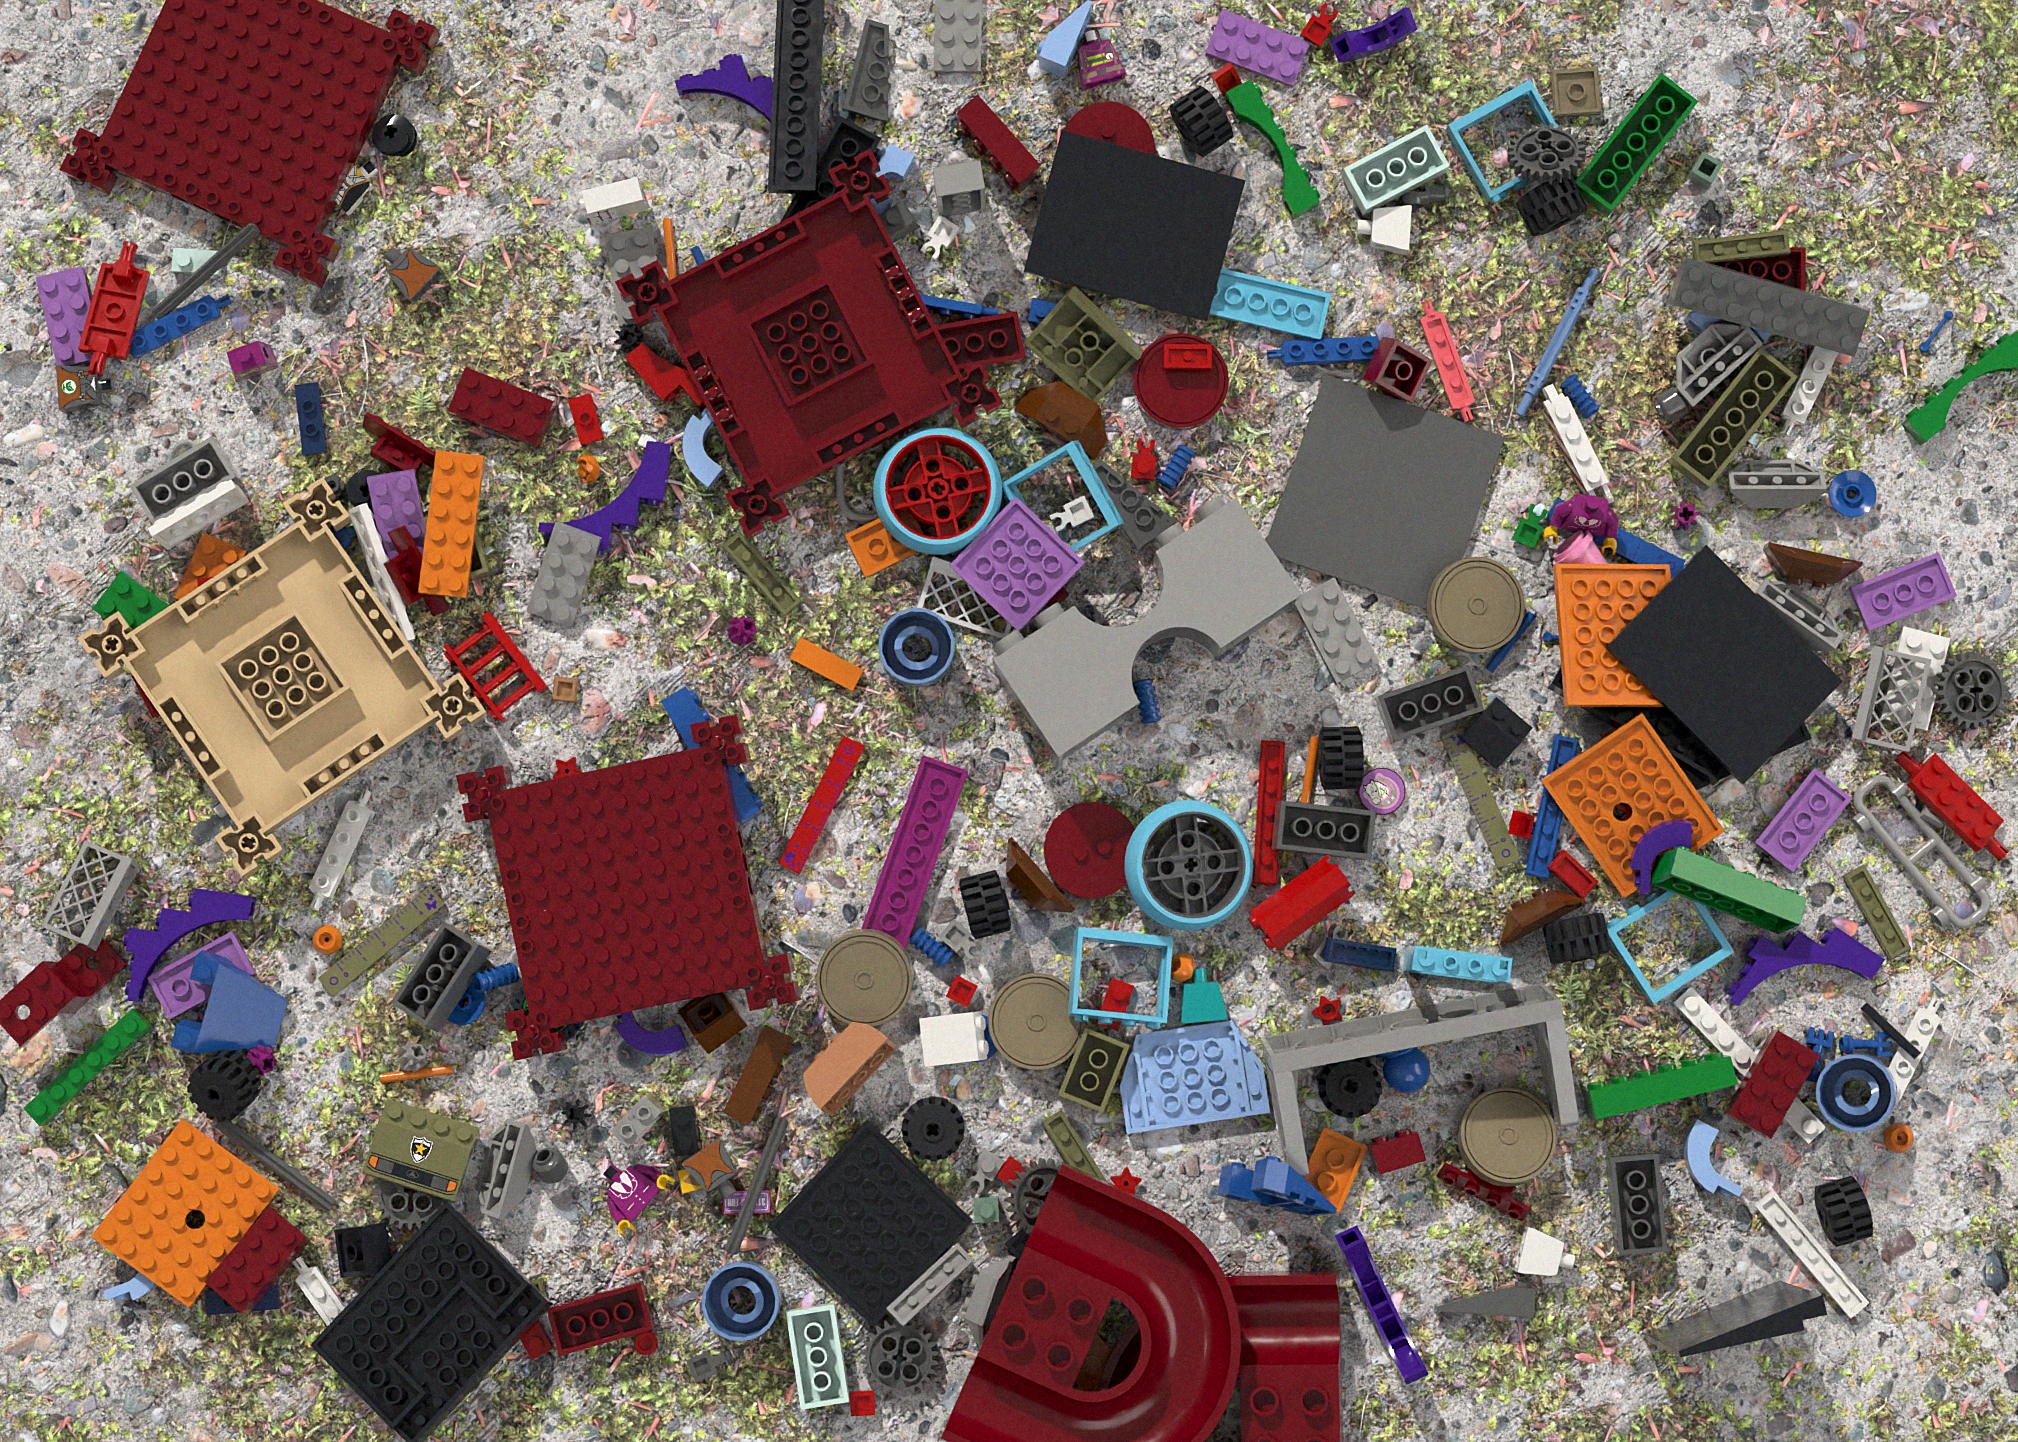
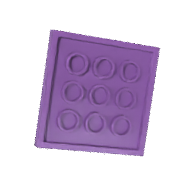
M1015 496L949 566L1013 628L1018 629L1020 632L1076 574L1085 562Z

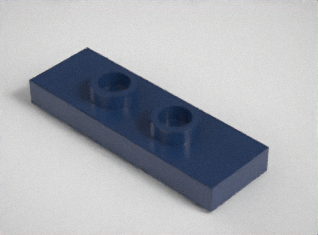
M319 383L294 385L303 456L328 453Z
M1326 938L1323 962L1393 972L1397 948Z
M279 1284L273 1285L252 1311L281 1309ZM214 1290L205 1291L207 1315L240 1313Z

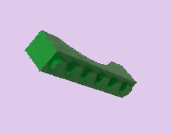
M1250 79L1227 91L1225 100L1236 119L1248 123L1257 129L1275 149L1283 172L1282 202L1294 220L1317 208L1321 197L1315 186L1311 187L1307 178H1309L1305 167L1303 165L1299 166L1295 159L1298 156L1292 145L1288 146L1286 143L1284 129L1280 124L1276 125L1273 119L1275 115L1269 104L1265 105L1263 102L1261 88L1258 84L1254 85Z
M2017 331L2011 335L2006 332L1995 341L1998 345L1993 350L1989 347L1977 356L1980 359L1974 365L1971 362L1960 370L1962 374L1956 380L1951 377L1941 385L1944 389L1938 395L1933 392L1923 400L1925 405L1921 409L1915 407L1905 415L1907 420L1902 425L1920 446L1944 428L1951 403L1967 383L1985 374L2011 372L2018 367Z
M131 1009L24 1107V1110L39 1126L48 1125L91 1080L125 1051L140 1041L155 1026L139 1009Z

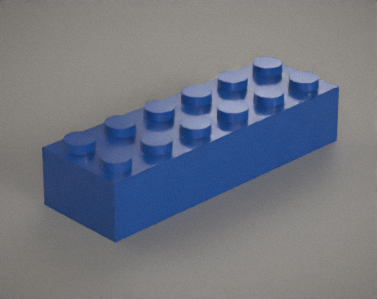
M683 687L663 699L661 703L688 748L702 747L701 744H694L690 724L713 720L706 710L702 711L699 705L702 702L693 689L689 691L686 687ZM728 766L739 821L742 826L762 814L761 807L764 804L757 793L750 792L748 787L751 786V783L743 771L739 773L736 766Z

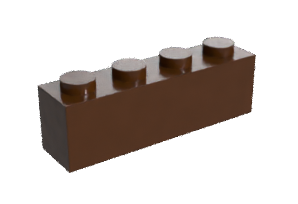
M765 1025L723 1113L747 1125H751L752 1121H758L762 1112L759 1106L763 1099L768 1100L773 1090V1087L770 1086L773 1077L778 1079L784 1067L780 1063L784 1055L788 1057L793 1049L794 1044L791 1043L793 1037Z

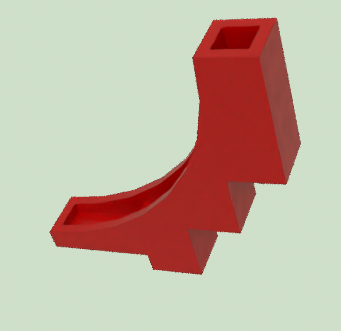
M644 342L625 357L627 362L664 404L667 401L671 403L681 394L679 391L683 389L700 410L703 407H707L688 370L667 362L656 355Z

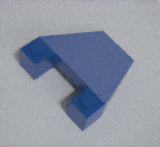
M202 950L195 957L189 979L213 986L203 1022L199 1023L182 1018L176 1024L170 1047L192 1054L224 1051L225 1049L257 1048L259 1044L264 1047H275L289 1000L264 983L261 984L250 976L251 974L239 969L226 957Z
M1266 1156V1159L1257 1160L1254 1171L1246 1169L1245 1164L1232 1162V1165L1222 1167L1217 1192L1218 1196L1245 1203L1252 1200L1260 1202V1206H1278L1283 1208V1211L1312 1217L1336 1213L1337 1208L1289 1164L1280 1162L1281 1159L1278 1157Z

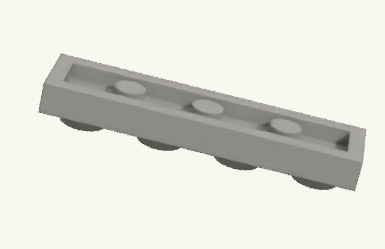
M956 1243L886 1308L887 1312L903 1328L971 1265L974 1260Z

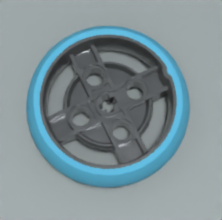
M1181 800L1171 802L1151 812L1133 832L1125 854L1126 881L1136 903L1155 921L1178 930L1205 929L1227 918L1245 898L1252 879L1253 858L1245 833L1238 823L1226 812L1214 805L1201 801ZM1197 818L1205 820L1216 827L1226 839L1230 849L1220 850L1217 843L1210 836L1198 831ZM1170 821L1172 834L1161 842L1154 858L1144 859L1146 848L1152 836L1160 827ZM1184 835H1188L1191 840L1188 848H1185L1181 843ZM1210 856L1215 857L1217 861L1214 869H1211L1207 863ZM1188 859L1189 862L1193 863V867H1190L1189 871L1184 867V863H1188ZM1164 861L1170 865V871L1167 875L1161 871V864ZM1233 871L1230 885L1224 896L1214 906L1207 909L1206 896L1217 888L1222 879L1223 872ZM1157 880L1160 887L1168 895L1180 901L1181 913L1173 911L1159 902L1151 892L1147 881ZM1190 883L1196 886V893L1193 896L1187 892V886Z

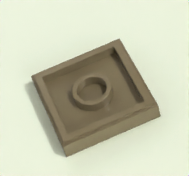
M1598 67L1550 71L1554 118L1601 115Z

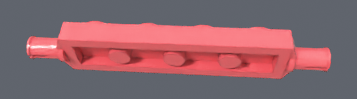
M1431 299L1425 300L1421 304L1426 316L1420 320V324L1451 410L1460 409L1464 423L1471 421L1474 418L1469 406L1475 399L1443 312L1434 311Z

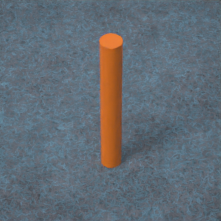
M672 219L663 220L668 279L671 280L678 275Z
M1310 736L1300 803L1310 804L1319 737Z
M450 1064L422 1068L416 1073H413L412 1070L380 1074L381 1083L448 1075L453 1074L454 1069L453 1065Z

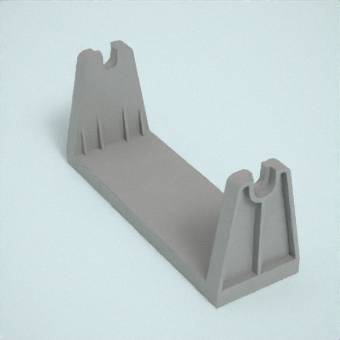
M1544 983L1261 1037L1263 1056L1285 1164H1289L1303 1178L1310 1177L1297 1104L1298 1071L1300 1069L1526 1025L1531 1026L1535 1035L1553 1120L1555 1122L1558 1121L1560 1128L1579 1125L1561 999Z

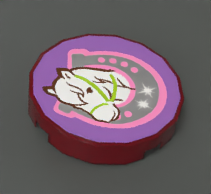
M1376 768L1370 770L1364 775L1361 788L1358 789L1359 801L1366 810L1376 811V815L1393 813L1404 801V782L1391 769Z

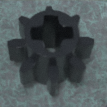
M623 324L624 329L615 331L619 339L615 340L614 343L615 345L622 344V353L626 352L627 349L632 352L641 344L639 338H642L644 335L642 332L636 333L637 326L635 324L632 328H627L626 324ZM630 334L633 337L631 338V343H627L626 341V335Z
M580 1099L576 1100L575 1105L567 1102L568 1110L561 1112V1114L567 1117L564 1124L573 1123V1129H577L578 1123L587 1126L586 1117H592V1114L587 1113L586 1110L589 1104L580 1105ZM573 1108L575 1110L581 1109V1119L572 1118V1115L574 1114L572 1110Z

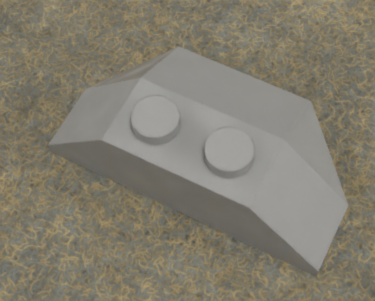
M1710 324L1676 355V389L1689 405L1693 407L1763 343L1747 326Z
M1747 460L1734 469L1729 470L1727 474L1730 492L1750 508H1799L1827 491L1824 471L1815 470L1811 466L1796 460Z
M1765 579L1756 592V595L1812 651L1834 652L1844 633L1838 628L1829 611L1790 583Z
M507 1119L504 1125L498 1128L490 1137L477 1182L481 1213L497 1219H503L524 1199L533 1169V1161L537 1154V1149L527 1124Z
M1009 1255L981 1269L979 1275H973L970 1288L974 1290L971 1298L966 1297L962 1311L966 1312L965 1320L979 1348L1003 1296L1016 1258L1014 1255Z

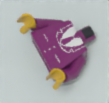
M1575 494L1571 499L1561 502L1555 507L1549 523L1551 526L1544 529V541L1546 542L1549 536H1553V544H1557L1559 540L1557 528L1574 532L1579 530L1585 532L1588 530L1592 535L1606 536L1607 538L1603 540L1602 554H1604L1606 547H1610L1613 549L1612 555H1614L1617 548V541L1614 538L1617 537L1619 518L1612 508H1608L1609 501L1607 499L1598 498L1595 495Z
M611 1164L603 1175L613 1183L607 1190V1204L611 1217L617 1225L618 1232L627 1237L625 1234L626 1228L629 1227L635 1231V1226L630 1222H633L661 1189L668 1192L669 1189L666 1188V1182L671 1181L674 1183V1178L665 1175L654 1166L637 1164L634 1167L628 1166L624 1172H621L615 1165Z

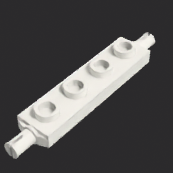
M1813 346L1780 414L1786 420L1780 431L1782 435L1784 434V436L1789 437L1794 425H1803L1839 352Z
M362 789L358 801L348 800L310 883L309 889L315 893L309 906L310 908L319 911L324 898H333L372 812L366 806L372 792Z
M1932 997L1927 1009L1918 1008L1904 1036L1921 1054L1914 1060L1899 1046L1888 1067L1896 1083L1897 1097L1895 1105H1898L1941 1020L1935 1013L1942 1001L1938 999L1933 1007L1937 999L1936 997Z
M300 1256L292 1262L300 1273L296 1282L328 1326L346 1306L318 1266L308 1268Z

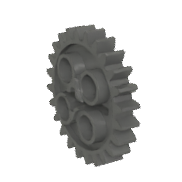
M1543 123L1540 124V128L1531 125V131L1522 129V134L1516 133L1515 139L1510 140L1507 161L1510 163V169H1514L1515 175L1521 174L1522 180L1530 177V183L1537 179L1540 185H1542L1544 180H1548V183L1551 185L1554 179L1561 183L1562 177L1571 179V173L1577 175L1578 169L1583 168L1585 145H1583V139H1578V133L1571 134V128L1563 131V125H1560L1558 128H1554L1553 123L1546 128Z
M1966 652L1965 655L1963 653L1957 654L1956 659L1949 658V665H1941L1944 672L1936 673L1937 677L1941 680L1933 682L1935 686L1939 687V690L1933 692V695H1938L1940 698L1934 703L1942 704L1943 706L1939 713L1947 712L1945 720L1953 719V726L1961 724V729H1968L1970 726L1971 730L1978 729V726L1986 728L1987 723L1994 724V717L2002 716L1999 709L2007 708L2002 703L2003 700L2010 699V697L2004 695V691L2010 690V687L2003 684L2008 680V677L2001 678L2000 676L2004 669H1996L1998 662H1990V656L1982 657L1980 652L1974 653V655L1972 652ZM1980 673L1984 675L1983 684L1980 682L1979 679ZM1958 674L1962 678L1961 685H1959L1957 682ZM1982 697L1986 700L1985 707L1981 704ZM1960 698L1964 702V706L1962 709L1959 707L1958 704Z
M1039 1158L1037 1164L1036 1161L1031 1159L1030 1167L1024 1164L1021 1165L1022 1173L1014 1171L1017 1177L1016 1180H1008L1013 1186L1012 1188L1005 1189L1006 1192L1011 1193V1197L1004 1199V1201L1011 1203L1006 1208V1211L1014 1212L1010 1220L1017 1221V1228L1021 1229L1024 1227L1023 1232L1029 1234L1032 1231L1045 1199L1040 1200L1035 1197L1024 1196V1193L1030 1192L1042 1196L1047 1195L1062 1162L1058 1161L1055 1164V1160L1049 1158L1046 1163L1045 1159ZM1038 1178V1186L1032 1189V1180ZM1032 1201L1033 1209L1027 1213L1026 1206Z
M381 1179L373 1180L379 1184V1187L372 1189L373 1192L379 1194L373 1201L381 1203L376 1210H385L382 1218L387 1219L391 1217L389 1224L392 1226L398 1221V1228L401 1230L405 1224H407L409 1231H412L414 1224L420 1229L422 1222H427L446 1201L425 1193H414L413 1212L410 1213L411 1196L406 1193V1190L409 1188ZM404 1197L405 1206L402 1209H395L393 1207L395 1198ZM422 1197H428L430 1200V1205L425 1210H420L417 1205Z
M895 1319L893 1320V1325L884 1320L885 1328L882 1329L879 1325H876L875 1328L878 1333L869 1332L868 1335L872 1340H864L863 1342L868 1347V1349L861 1350V1354L866 1355L867 1358L861 1360L860 1363L868 1365L863 1370V1374L871 1373L868 1382L876 1380L877 1383L874 1389L883 1386L884 1395L889 1389L892 1390L893 1397L896 1396L897 1391H901L902 1396L905 1397L906 1390H910L915 1395L916 1386L921 1390L924 1389L923 1380L928 1383L931 1382L928 1373L936 1374V1371L931 1366L939 1364V1361L933 1359V1356L938 1355L939 1351L932 1350V1347L937 1342H929L928 1339L932 1335L931 1332L925 1335L922 1333L925 1328L924 1325L919 1329L915 1328L916 1320L911 1325L906 1324L903 1328ZM904 1336L903 1356L907 1357V1360H902L900 1376L896 1379L897 1359L893 1358V1355H897L900 1337ZM886 1337L895 1339L896 1347L894 1349L888 1350L883 1346V1340ZM915 1340L920 1344V1350L917 1353L908 1351L907 1343L909 1341ZM884 1361L890 1362L893 1366V1371L889 1374H884L879 1369V1365ZM907 1365H913L917 1369V1374L914 1377H907L903 1373V1368Z

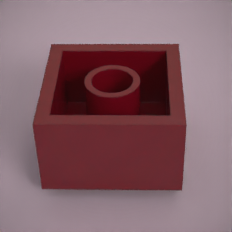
M1382 337L1362 380L1395 399L1412 403L1433 360L1397 339Z
M1405 1128L1395 1131V1136L1391 1138L1385 1135L1372 1138V1143L1367 1146L1375 1173L1381 1175L1427 1161L1418 1132Z

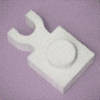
M939 215L927 234L931 241L923 245L921 252L925 254L927 249L933 248L935 253L932 259L936 261L940 255L941 246L948 249L960 227Z
M1085 495L1063 505L1065 512L1050 515L1051 520H1055L1058 517L1062 519V524L1055 528L1057 532L1064 530L1069 523L1073 527H1077L1096 517Z

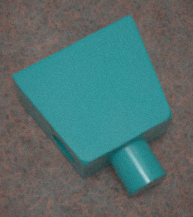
M1206 968L1194 969L1192 975L1193 984L1183 985L1181 1024L1227 1020V1013L1218 981H1207Z

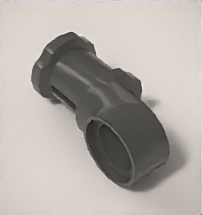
M1448 183L1438 186L1424 184L1423 192H1409L1402 195L1403 206L1411 205L1412 209H1418L1424 205H1429L1430 202L1449 204Z

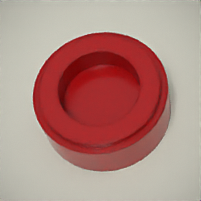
M652 1331L639 1333L634 1338V1348L641 1355H650L658 1347V1337Z

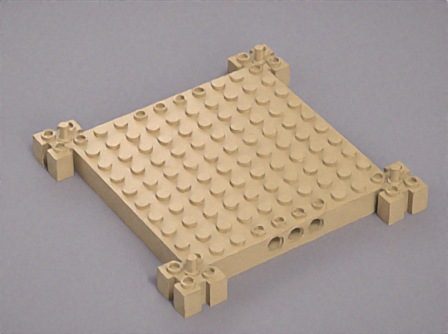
M323 477L306 487L310 494L303 499L297 493L282 503L295 524L142 625L132 630L123 615L118 611L102 621L106 627L102 631L98 632L93 627L77 638L92 658L97 655L99 656V659L94 661V663L108 682L125 672L121 666L124 663L238 827V830L235 831L234 828L229 826L214 837L228 856L233 852L237 857L232 859L231 862L244 879H247L261 869L257 862L263 858L270 863L286 852L272 834L273 831L435 723L445 740L450 742L464 732L461 727L462 724L468 721L473 726L488 716L476 696L470 700L468 699L467 695L471 693V690L460 673H457L443 683L445 691L440 689L329 528L333 527L337 532L351 523L352 520L340 501L332 504L331 501L336 499Z

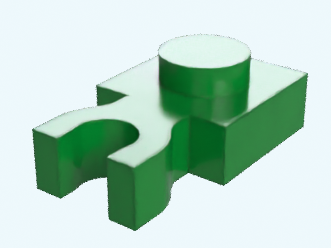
M1531 503L1527 511L1528 518L1522 517L1511 540L1533 550L1543 530V527L1538 525V523L1546 516L1548 511L1543 509L1541 515L1536 516L1533 513L1536 505Z

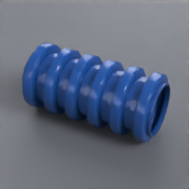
M1572 375L1561 383L1560 388L1565 389V395L1570 396V401L1573 400V406L1578 407V413H1582V418L1587 419L1599 410L1600 405H1596V399L1590 397L1592 395L1590 392L1587 393V387L1582 386L1583 382L1577 379L1578 375Z
M1184 445L1177 446L1178 450L1173 452L1174 457H1170V463H1166V469L1161 471L1162 476L1157 477L1158 482L1171 490L1176 489V483H1180L1179 478L1183 477V472L1188 470V464H1192L1191 459L1196 458L1195 452Z
M1151 678L1138 680L1132 684L1133 687H1136L1134 692L1137 694V699L1140 702L1138 709L1141 710L1139 716H1142L1140 721L1143 724L1158 722L1162 719L1158 714L1160 708H1157L1159 703L1155 701L1157 694L1153 692L1155 686H1152L1154 680Z
M924 927L919 928L909 940V944H914L916 950L920 949L922 955L925 953L928 960L931 958L933 964L937 963L939 965V969L944 968L953 957L954 952H949L947 946L943 947L941 941H936V937L932 938L929 936L931 933H926Z
M512 962L488 968L473 974V986L479 993L504 987V985L517 983L519 972L516 965Z

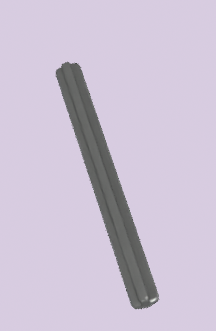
M249 223L161 301L152 310L153 315L160 319L170 314L260 233L259 228L254 223Z
M778 1116L774 1122L725 1248L726 1252L737 1255L786 1131L788 1120Z
M226 1119L224 1122H217L215 1127L323 1209L330 1211L335 1206V1199L231 1121Z

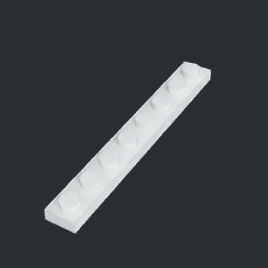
M1688 987L1672 1004L1719 1053L1722 1052L1723 1055L1731 1056L1733 1067L1744 1078L1757 1055L1692 987ZM1797 1096L1783 1118L1806 1144H1809L1826 1128Z

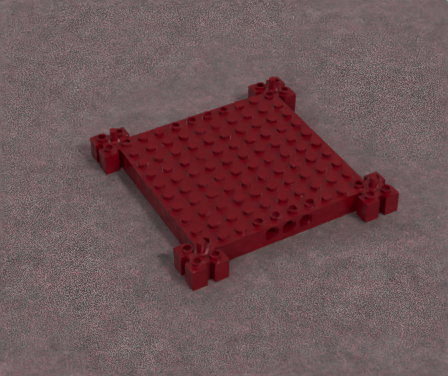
M166 0L101 137L79 127L72 142V145L77 150L74 155L66 154L59 170L67 177L83 184L86 182L92 188L110 195L118 179L112 174L114 171L238 227L244 228L249 223H254L260 230L259 236L288 248L280 247L273 265L278 270L293 277L298 275L305 282L322 289L329 274V271L324 266L327 261L335 262L342 247L335 239L322 234L337 203L335 200L352 164L354 163L355 165L400 67L402 66L404 70L422 77L429 62L425 52L427 49L434 51L441 34L435 26L422 20H418L416 24L410 15L394 8L385 24L390 31L388 32L317 0Z
M871 149L853 157L856 164L849 168L843 162L828 170L838 193L669 280L660 262L656 260L640 268L643 275L637 279L631 273L615 281L623 299L627 303L632 300L634 302L628 308L636 324L642 328L657 320L654 313L658 312L750 489L746 491L743 486H740L725 494L733 511L736 514L741 511L743 512L744 517L739 519V522L749 539L766 531L764 523L771 520L776 526L792 517L783 499L775 500L776 498L956 404L957 406L952 408V411L961 428L979 420L976 413L983 409L989 415L1004 407L995 386L990 389L986 386V383L991 380L982 361L964 369L966 377H962L870 200L872 199L875 200L876 204H879L894 196L885 175L882 174L877 177L875 174L881 171Z
M735 714L718 718L719 726H715L714 721L710 720L690 724L694 744H701L702 747L510 789L506 787L513 785L510 766L502 765L484 769L485 777L482 776V772L476 771L456 775L459 793L467 795L469 801L462 804L465 822L474 823L488 819L490 821L528 1008L505 1013L508 1032L516 1031L517 1040L511 1041L514 1061L540 1055L538 1048H541L542 1055L568 1049L564 1030L556 1032V1027L748 986H752V991L746 992L749 1011L773 1006L772 999L775 998L778 1005L801 1000L798 981L790 982L789 973L795 972L792 952L771 957L767 955L728 766L752 762L748 743H740L739 735L746 734L742 715Z

